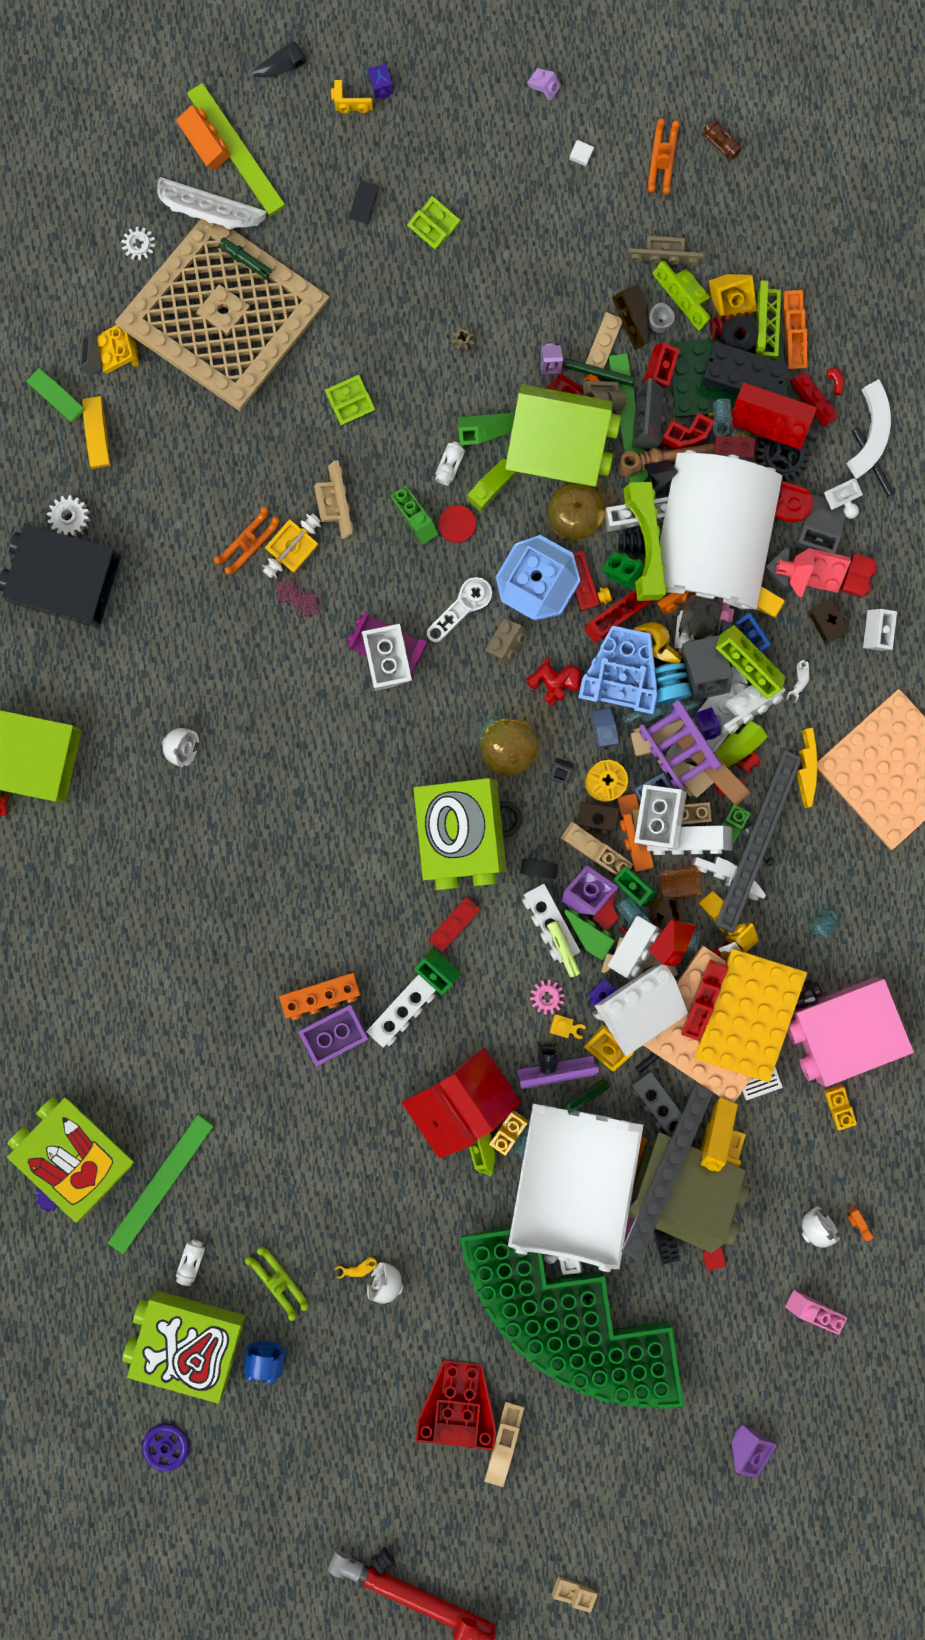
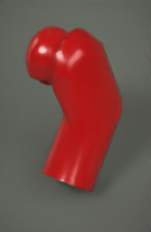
M836 367L827 370V377L829 379L833 378L835 382L833 394L841 396L843 394L845 378L840 369Z

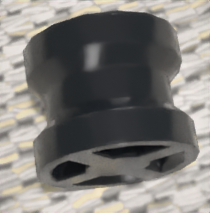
M383 1547L378 1555L371 1557L374 1567L381 1575L386 1572L388 1567H393L396 1564L394 1557L386 1547Z

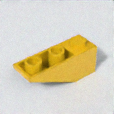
M752 923L738 924L733 933L727 931L728 935L725 937L730 943L736 941L741 950L746 953L758 942L755 927Z

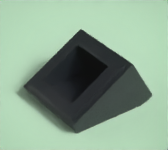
M556 758L549 779L567 785L574 764Z

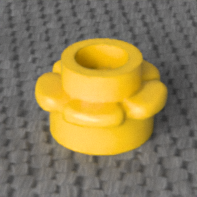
M600 587V592H597L599 601L607 605V603L612 602L608 587L603 589Z

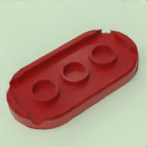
M781 481L774 518L790 523L805 520L813 510L814 501L810 492L802 486Z

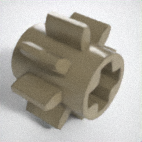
M458 327V332L452 333V338L455 339L452 341V346H457V352L461 349L467 352L469 346H474V342L471 341L474 339V334H469L468 328L464 330Z

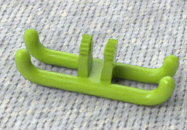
M259 1247L257 1253L267 1260L275 1273L269 1277L257 1260L251 1256L245 1259V1264L250 1265L286 1310L288 1319L294 1321L296 1319V1312L282 1293L286 1286L298 1300L302 1311L308 1309V1302L269 1250L265 1247Z

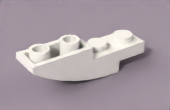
M695 857L692 865L696 866L695 870L699 872H713V877L724 880L726 877L725 885L728 887L737 868L736 865L720 857H715L713 863ZM754 881L748 898L756 901L759 898L764 899L765 893Z

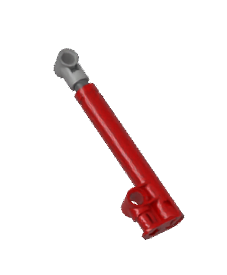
M336 1549L328 1566V1571L333 1576L338 1578L345 1576L355 1582L360 1580L363 1582L362 1586L453 1628L454 1640L496 1639V1624L387 1573L381 1575L372 1566L367 1569L363 1567V1563L352 1559L349 1553L345 1554L341 1552V1549Z

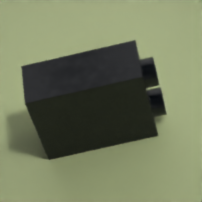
M24 523L22 532H15L10 541L9 552L14 555L11 568L3 569L0 574V591H3L2 597L14 605L100 629L121 556L113 548Z

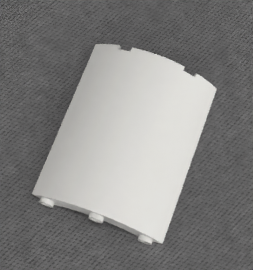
M686 450L685 453H677L675 468L678 470V473L672 478L659 542L662 545L661 559L665 566L664 582L667 583L666 593L685 594V591L697 592L696 596L714 599V596L723 598V603L739 609H757L782 475L777 473L774 468L741 460L736 455H728L727 457L697 453L692 450Z
M533 1104L508 1246L516 1249L515 1252L527 1255V1252L558 1256V1259L562 1261L574 1259L599 1266V1270L611 1272V1269H619L643 1125L580 1111L568 1113V1110Z

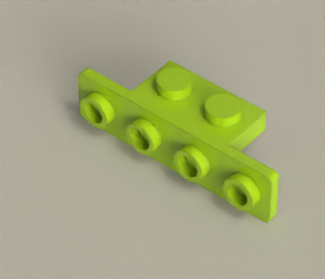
M665 261L660 262L653 272L654 277L698 331L701 330L710 320V316L701 306L710 299L709 295L688 269L675 274Z

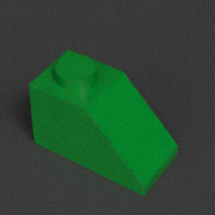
M626 866L613 880L638 905L648 907L647 904L652 902L659 894L645 879Z

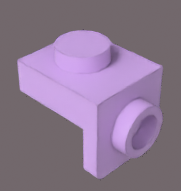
M540 68L536 69L527 82L530 88L544 92L548 100H552L561 86L554 72Z

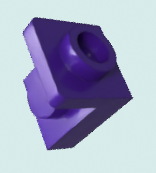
M712 707L694 713L695 721L705 740H713L721 735V725Z

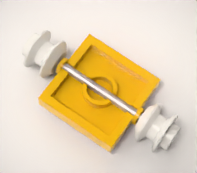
M306 514L308 519L306 521L301 520L302 529L289 519L267 544L265 549L276 558L275 560L268 558L269 564L267 566L262 565L265 568L263 572L269 578L273 576L277 578L276 572L283 571L280 564H283L295 574L319 546L308 535V533L315 534L314 529L316 526L321 528L319 524L321 521L314 514Z

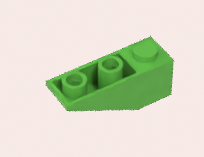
M514 413L458 417L460 445L479 444L512 433Z
M407 486L390 495L422 545L438 535L433 521Z
M571 908L569 911L564 909L563 912L583 948L600 960H603L614 943V940L611 939L613 935L604 929L600 932L595 928L596 924L588 919L583 921L579 918L580 914Z

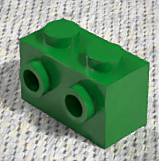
M434 948L413 969L441 995L454 984L461 974Z

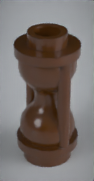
M717 120L706 124L704 127V137L708 138L726 158L733 160L742 150L740 142L731 136Z

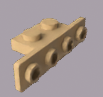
M334 460L328 466L331 482L316 483L314 487L321 522L339 521L342 539H346L352 535L353 524L349 517L350 508L346 501V487L342 481V468L339 465V461Z

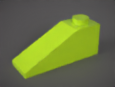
M505 458L494 466L467 495V501L481 513L516 473V471L505 470L507 461Z

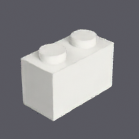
M885 609L867 610L863 648L878 651L893 650L897 611Z

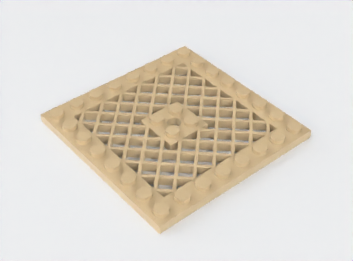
M200 219L117 318L115 324L238 411H241L329 300V296L233 229H227L223 225L209 223L206 220ZM226 237L236 246L240 245L245 252L271 268L272 273L267 274L270 275L268 279L273 283L268 284L267 280L264 279L265 284L254 285L253 279H262L263 277L257 273H252V269L241 262H237V260H234V263L224 264L223 258H230L231 255L222 252L220 248H218L219 252L208 253V248L218 247L219 243L222 244L220 240ZM205 248L206 254H200ZM220 259L221 264L210 265V260ZM207 260L208 266L197 267L196 261ZM192 263H194L193 268H188ZM249 268V274L239 275L238 269ZM235 269L236 275H225V270ZM222 271L223 277L212 278V272ZM209 272V278L199 279L198 273ZM195 274L196 280L186 281L185 275ZM182 276L183 281L177 282L178 279ZM251 280V286L241 287L240 281ZM237 281L238 287L228 288L227 282ZM224 283L225 288L218 285L214 290V284ZM211 284V290L201 291V285ZM197 286L198 292L188 293L187 287ZM184 288L185 293L174 294L173 289ZM171 289V295H166ZM279 289L280 295L270 296L269 290ZM266 290L267 296L256 297V291ZM253 292V298L243 299L242 293ZM208 297L206 301L203 303L202 298ZM189 299H200V304L189 305ZM294 299V306H285V300ZM186 300L187 306L176 307L175 301ZM173 301V307H162V302ZM281 301L282 307L272 308L271 302ZM268 303L269 308L259 310L258 304ZM159 304L160 309H154ZM255 304L256 310L249 311L250 305ZM224 307L229 311L226 314H221L218 310ZM191 311H197L198 317H191ZM188 312L189 318L178 319L177 313ZM292 312V314L287 319L286 313ZM283 313L284 319L274 320L273 314ZM175 314V320L165 321L164 315ZM161 315L162 321L151 322L150 316ZM270 315L271 321L261 322L260 316ZM257 316L258 322L247 323L246 317ZM244 319V324H239ZM203 323L204 329L194 330L193 324ZM206 323H208L214 328H207ZM190 324L191 330L180 331L179 325ZM177 326V332L167 333L166 327ZM275 326H281L276 332ZM163 327L164 333L158 330L157 328ZM272 327L273 333L263 334L262 328ZM259 328L260 335L249 336L250 329ZM246 330V336L236 337L235 331ZM231 332L233 334V338H222V334H224L227 337L231 334ZM219 333V340L209 341L208 334ZM205 335L206 341L196 342L195 336ZM192 336L193 343L182 344L181 338ZM178 338L179 344L173 339ZM264 340H270L265 346ZM261 341L262 347L251 348V342ZM248 342L249 349L238 350V343ZM234 344L235 350L225 351L224 345ZM221 346L222 352L211 353L210 347ZM197 348H208L207 354H197ZM188 349H194L195 355L188 351ZM253 354H259V355L253 360ZM250 355L251 361L240 362L239 356ZM236 356L237 363L227 364L226 357ZM223 358L224 364L213 365L212 359ZM203 360H210V365ZM241 368H247L246 371L242 374ZM238 369L239 375L229 376L228 370ZM225 370L226 376L220 373L219 371Z

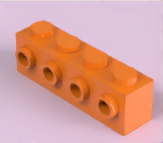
M353 972L283 994L279 998L285 1018L291 1017V1020H296L303 1017L302 1013L309 1012L311 1015L321 1012V1007L328 1006V1009L340 1006V1001L346 1000L347 1003L358 1000L357 996H360L361 992Z

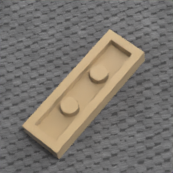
M605 313L585 364L604 369L622 325L620 317Z

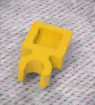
M555 1014L549 1033L568 1038L569 1034L572 1033L575 1038L582 1039L583 1036L578 1035L576 1031L578 1028L585 1029V1026L582 1024L574 1026L572 1025L573 1019Z

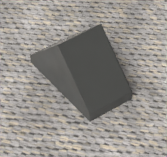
M785 548L764 569L766 575L781 590H785L789 586V577L775 574V569L779 559L789 561V548Z

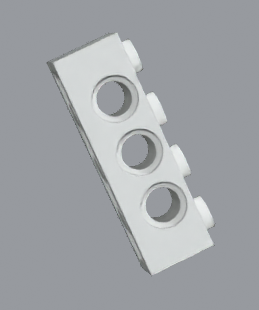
M668 497L654 499V505L658 511L657 523L664 522ZM625 504L607 507L605 510L607 532L640 526L634 513L630 508H626Z
M545 884L523 894L525 898L522 901L527 910H532L534 915L531 918L535 926L540 925L543 931L540 935L544 943L549 942L552 948L549 952L553 960L558 959L559 963L563 962L560 961L562 958L554 944L550 931L545 927V921L549 918L554 921L558 920L572 954L580 953ZM540 901L546 904V910L542 913L536 910V904Z
M418 974L366 1032L382 1047L386 1044L390 1046L397 1039L394 1035L399 1030L403 1032L409 1026L408 1020L412 1016L416 1018L423 1010L421 1006L425 1001L428 1004L436 996L434 994L436 990ZM413 992H418L421 995V1001L417 1003L412 1002L410 995ZM401 1006L408 1009V1015L405 1017H401L397 1013V1009ZM386 1021H392L395 1024L393 1031L385 1029L384 1024Z

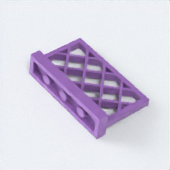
M593 1055L559 1061L555 1073L541 1072L540 1065L517 1069L520 1087L525 1089L594 1076L599 1073L598 1066L594 1063Z

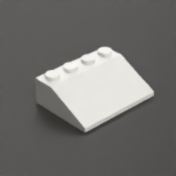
M661 963L655 964L594 1005L625 1056H628L688 1014L675 978L669 968Z

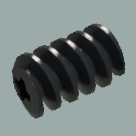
M621 529L618 536V552L622 548L623 552L626 553L627 549L630 548L631 554H633L637 548L639 554H641L642 550L645 549L643 533L640 534V531L636 529L633 535L632 530L628 529L625 534L624 529Z

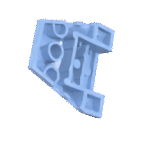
M612 626L596 658L593 659L588 672L582 678L578 698L595 702L604 701L631 707L636 711L654 714L658 693L651 633Z

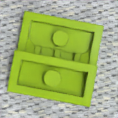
M431 196L422 210L416 212L407 226L436 250L459 226L461 220Z
M356 375L324 390L340 425L375 410L360 375Z

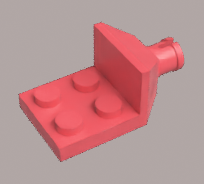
M809 548L795 556L793 562L779 559L775 574L788 576L791 586L799 597L803 596L806 586L838 593L851 559L847 556Z

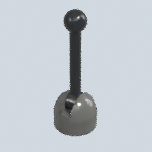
M754 823L747 825L741 830L745 838H749ZM765 852L766 864L768 866L773 865V860Z

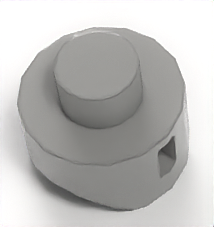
M665 303L656 304L649 314L648 323L650 328L657 333L667 332L674 323V312Z

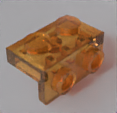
M684 867L682 870H666L660 873L659 883L662 897H677L678 900L702 896L698 867Z

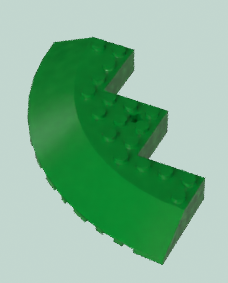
M512 1225L496 1227L460 1237L471 1281L485 1311L513 1348L530 1361L535 1368L567 1388L570 1387L582 1395L585 1394L606 1403L612 1402L626 1407H654L658 1409L684 1407L673 1330L669 1321L612 1329L603 1271L545 1279L542 1253L527 1252V1255L515 1252L516 1249L508 1246ZM589 1293V1299H585L584 1295Z

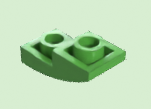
M733 804L721 825L732 827V846L751 814Z

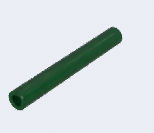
M563 357V368L588 375L592 374L596 377L631 387L635 383V377Z

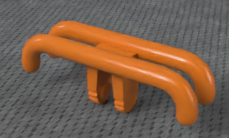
M660 118L657 121L647 190L650 194L654 193L657 169H664L662 193L667 196L670 193L676 141L680 124L677 120L673 121L669 143H661L665 121Z
M262 507L260 514L219 557H214V563L219 565L224 563L239 547L245 551L234 564L225 568L226 574H234L277 529L279 519L273 517L271 524L257 539L252 534L267 517V507Z

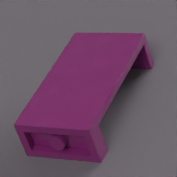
M365 612L363 616L360 615L357 619L356 626L358 627L355 633L351 632L348 637V647L367 657L362 632L389 625L369 616V613ZM402 632L410 674L412 676L427 646V641L421 638L418 640Z

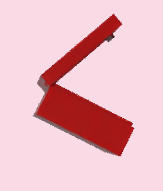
M483 1048L468 1057L440 1083L438 1082L406 1098L401 1103L440 1159L472 1146L479 1138L492 1132L521 1101L487 1050Z

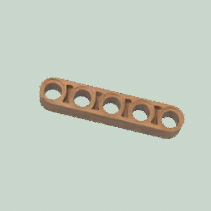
M686 735L677 743L685 751L694 745L695 739L692 735ZM697 751L690 756L697 765L704 762L706 758L703 751L700 753ZM718 758L723 767L718 770H714L713 767L711 769L707 768L704 772L737 806L750 794V791Z

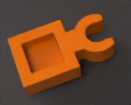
M854 1206L847 1210L849 1213L847 1218L852 1227L856 1226L866 1242L872 1240L873 1236L858 1209Z

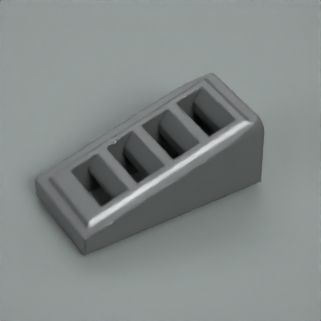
M93 329L82 336L79 368L80 371L90 375H94L101 370L96 330Z

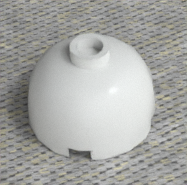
M176 728L170 731L162 742L163 753L166 759L180 767L190 765L197 752L192 751L195 743H199L198 734L186 728Z
M816 1206L802 1220V1229L804 1231L802 1236L808 1243L811 1242L817 1247H829L838 1242L840 1236L836 1237L835 1235L838 1230L828 1215L825 1218L819 1212L822 1208Z
M384 1262L378 1263L371 1275L376 1276L372 1285L368 1284L367 1296L369 1300L385 1304L393 1301L401 1294L403 1290L400 1272L394 1266Z

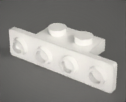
M751 685L726 702V706L736 718L724 725L721 734L723 736L728 733L733 734L743 723L748 724L758 713L761 715L772 704L777 705L784 698L783 694L786 689L783 687L782 691L766 699Z

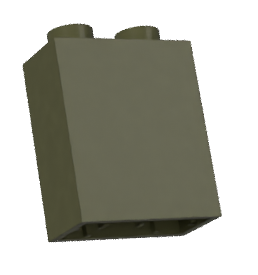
M660 1132L646 1147L633 1187L628 1216L634 1219L638 1214L671 1137ZM690 1146L655 1228L713 1253L724 1243L729 1246L732 1245L737 1236L739 1223L733 1221L732 1218L735 1208L740 1210L748 1197L749 1188L742 1185L746 1170L726 1162L719 1172L711 1171L700 1165L703 1151Z

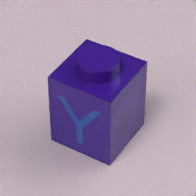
M386 63L368 68L369 80L375 98L380 97L384 99L393 94L392 82Z

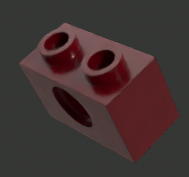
M716 436L713 454L727 457L728 455H736L741 460L751 462L754 458L755 438Z

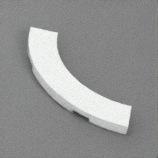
M879 379L862 389L868 403L869 412L871 413V423L866 444L853 459L846 463L856 479L864 475L878 461L886 447L890 434V406L884 387Z

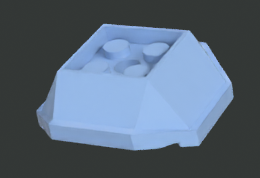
M541 535L516 543L496 575L501 602L534 621L562 615L581 583L574 554ZM540 573L542 578L539 581H533L532 577L534 574Z

